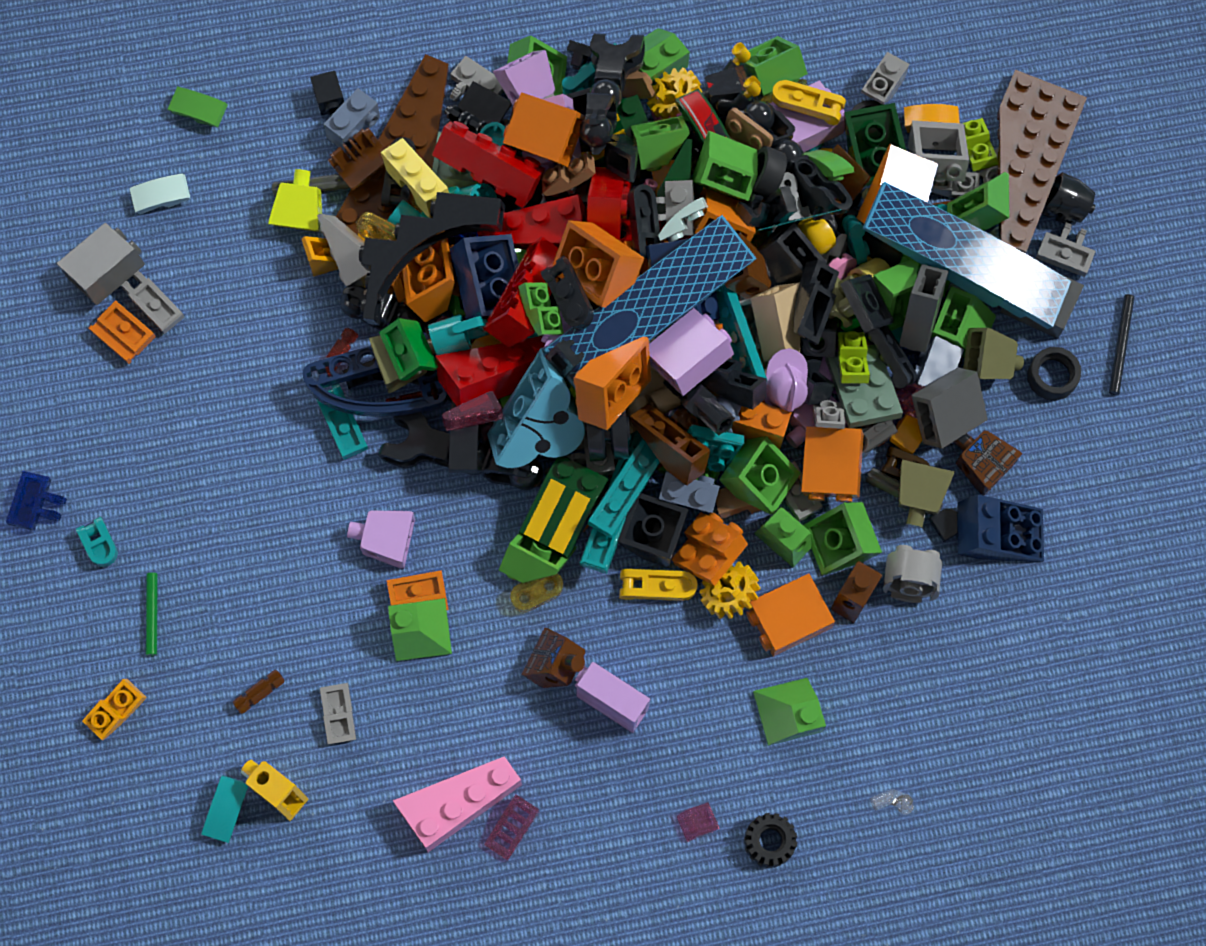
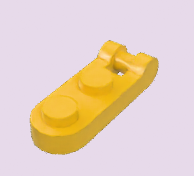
M789 80L777 82L772 91V100L777 106L823 119L830 125L839 124L841 119L840 111L844 109L846 99L841 95ZM823 104L829 105L830 108L823 107Z
M620 570V579L623 580V585L619 591V598L624 600L685 601L695 595L698 584L694 575L686 571ZM642 580V588H633L634 581Z

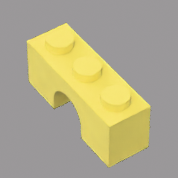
M402 138L381 152L386 171L400 187L407 185L414 196L417 206L428 218H433L430 214L432 200H436L437 192L449 193L448 187Z

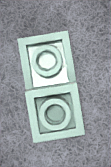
M184 174L158 178L130 188L134 209L138 214L146 213L161 206L169 208L191 199Z
M701 197L676 213L659 233L660 241L667 239L668 242H672L684 237L682 232L688 229L684 219L688 218L690 222L703 216L702 210L708 208L705 199Z

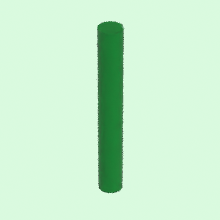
M157 573L146 574V656H157Z

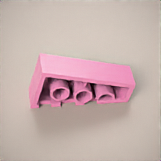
M502 757L393 800V802L427 852H429L519 788L522 783L507 759Z

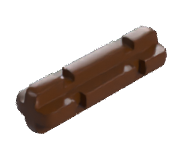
M273 670L267 675V679H261L245 691L246 694L244 696L240 695L233 701V705L239 713H245L251 708V704H257L273 692L272 689L274 687L277 689L285 682L279 671Z

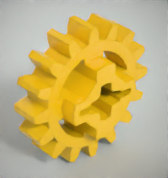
M683 67L679 72L676 68L672 69L671 74L663 72V78L654 79L656 85H652L656 95L653 98H647L649 100L647 105L657 118L660 116L662 119H667L669 116L671 118L677 117V114L681 113L675 103V99L696 89L702 92L700 88L701 83L691 70L687 72Z
M738 561L735 567L733 565L730 566L715 586L704 580L702 581L705 588L699 591L703 597L701 602L711 615L716 613L719 619H722L725 614L729 619H732L735 612H738L741 616L743 615L742 609L744 607L751 609L750 601L758 599L755 592L761 588L757 583L759 579L749 565L743 566Z

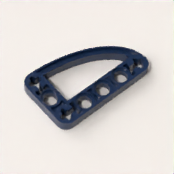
M424 333L426 340L431 339L429 335ZM371 346L312 362L306 365L302 372L307 389L319 402L334 410L353 415L390 417L421 413L444 406L448 399L447 392L440 382L437 381V369L431 376L417 378L423 397L394 402H361L336 396L324 389L325 387L380 372L376 361L370 367H365L360 363L363 356H374ZM340 362H345L349 365L348 372L341 375L337 374L334 368ZM329 366L331 378H328L325 367ZM313 371H317L318 374H321L319 375L318 381H314L313 378H310L312 377ZM434 382L437 392L441 393L438 400H434L433 396H430L432 395L430 383Z

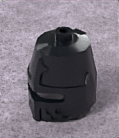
M1062 172L1055 178L1042 215L1049 218L1056 215V221L1060 223H1081L1088 213L1092 214L1095 210L1096 205L1093 203L1096 194L1080 179Z

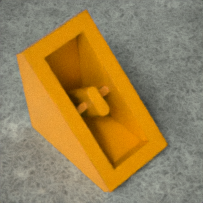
M304 236L301 239L313 277L338 269L336 261L330 254V246L326 238Z

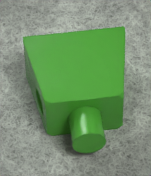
M782 507L776 510L754 533L793 568L812 548L810 531Z

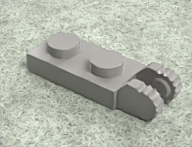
M139 270L132 275L140 283L139 286L133 289L127 281L121 285V288L128 294L129 298L163 334L167 333L185 318L183 313L149 278L146 279Z

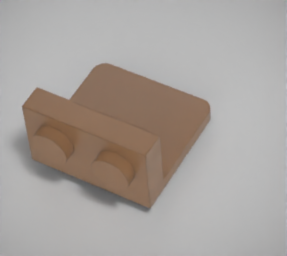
M732 108L729 111L724 127L730 139L755 148L757 152L763 146L771 147L773 136L737 108Z

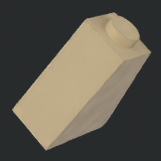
M800 283L777 285L750 298L764 362L769 361L775 353L782 349L790 348L800 352V336L794 333V309Z

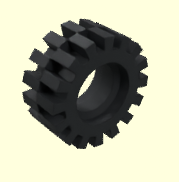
M765 813L763 816L759 815L748 826L744 837L746 853H749V858L752 861L758 862V865H765L767 868L778 867L787 862L797 847V832L794 831V825L790 824L785 816L782 818L777 813H774V815ZM772 829L780 834L782 843L779 849L767 851L761 846L760 835L763 831Z

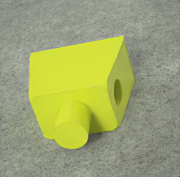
M295 169L293 184L280 183L268 224L321 232V224L317 215L322 214L321 189L309 186L311 171Z

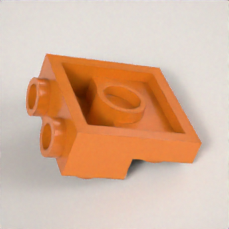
M700 512L684 532L688 540L675 554L672 561L679 568L715 586L748 543L742 535L743 530L737 524L730 522L726 525L717 514L709 513V515Z

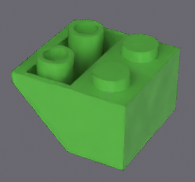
M708 131L691 180L696 185L733 199L749 201L757 178V149Z
M1004 172L947 204V212L983 231L1008 219L1009 174Z
M913 259L901 262L894 267L873 275V279L894 319V323L888 326L891 331L904 326L911 292L919 267V263Z
M951 286L931 338L937 336L964 349L961 357L965 358L969 328L991 329L996 315L977 296Z

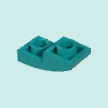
M224 775L221 776L201 835L226 843L230 842L248 789L245 782Z

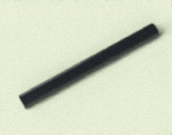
M1131 294L1124 295L1109 388V394L1111 395L1120 394L1135 296Z

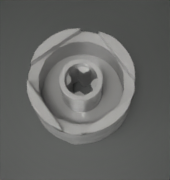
M898 545L896 551L891 552L886 559L884 592L886 593L889 590L892 598L911 603H922V598L930 597V601L937 599L940 592L942 572L940 553L935 550H913L911 546Z

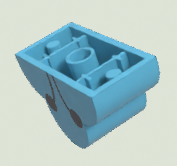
M540 348L487 433L495 462L499 466L506 468L521 467L534 460L538 454L553 458L562 457L573 452L584 438V425L581 420H578V410L572 392L567 387L565 379L545 358L547 354L544 348Z

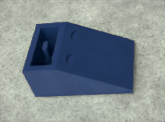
M979 494L957 502L958 555L984 560L1044 562L1043 509Z

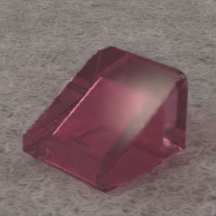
M709 802L689 808L677 815V820L687 842L720 829Z

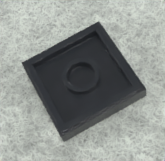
M872 275L848 279L840 284L864 333L881 329L894 323V319Z

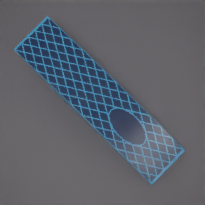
M886 182L881 184L862 228L920 264L947 270L948 281L977 296L992 307L999 305L1019 318L1027 316L1046 329L1054 326L1071 283L1069 279L998 238Z
M721 215L639 276L635 284L607 307H598L594 310L593 320L587 328L577 330L572 327L546 347L544 351L548 354L556 344L564 339L565 341L573 340L575 342L571 349L576 355L580 352L584 353L582 362L570 374L565 376L575 390V374L590 360L643 336L651 341L706 300L712 293L757 258L725 217Z

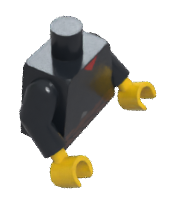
M741 42L733 47L732 54L735 58L733 60L730 59L722 71L707 75L704 78L706 90H702V93L718 117L728 116L732 108L743 111L749 103L753 102V97L758 96L761 92V82L755 76L748 78L744 66L739 65L740 63L747 62L751 56L746 46Z

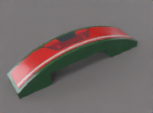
M699 89L675 99V103L686 124L690 123L702 147L708 131L730 139L715 110Z

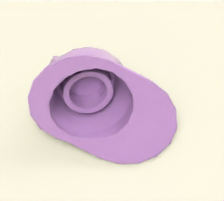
M788 348L778 351L769 360L766 369L768 381L766 383L765 403L788 412H793L794 409L800 407L808 395V387L806 385L807 362L804 356L797 350Z

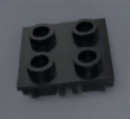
M473 81L458 106L449 105L446 107L445 114L449 119L447 124L457 121L465 124L468 127V131L478 134L485 125L491 122L501 123L512 103Z

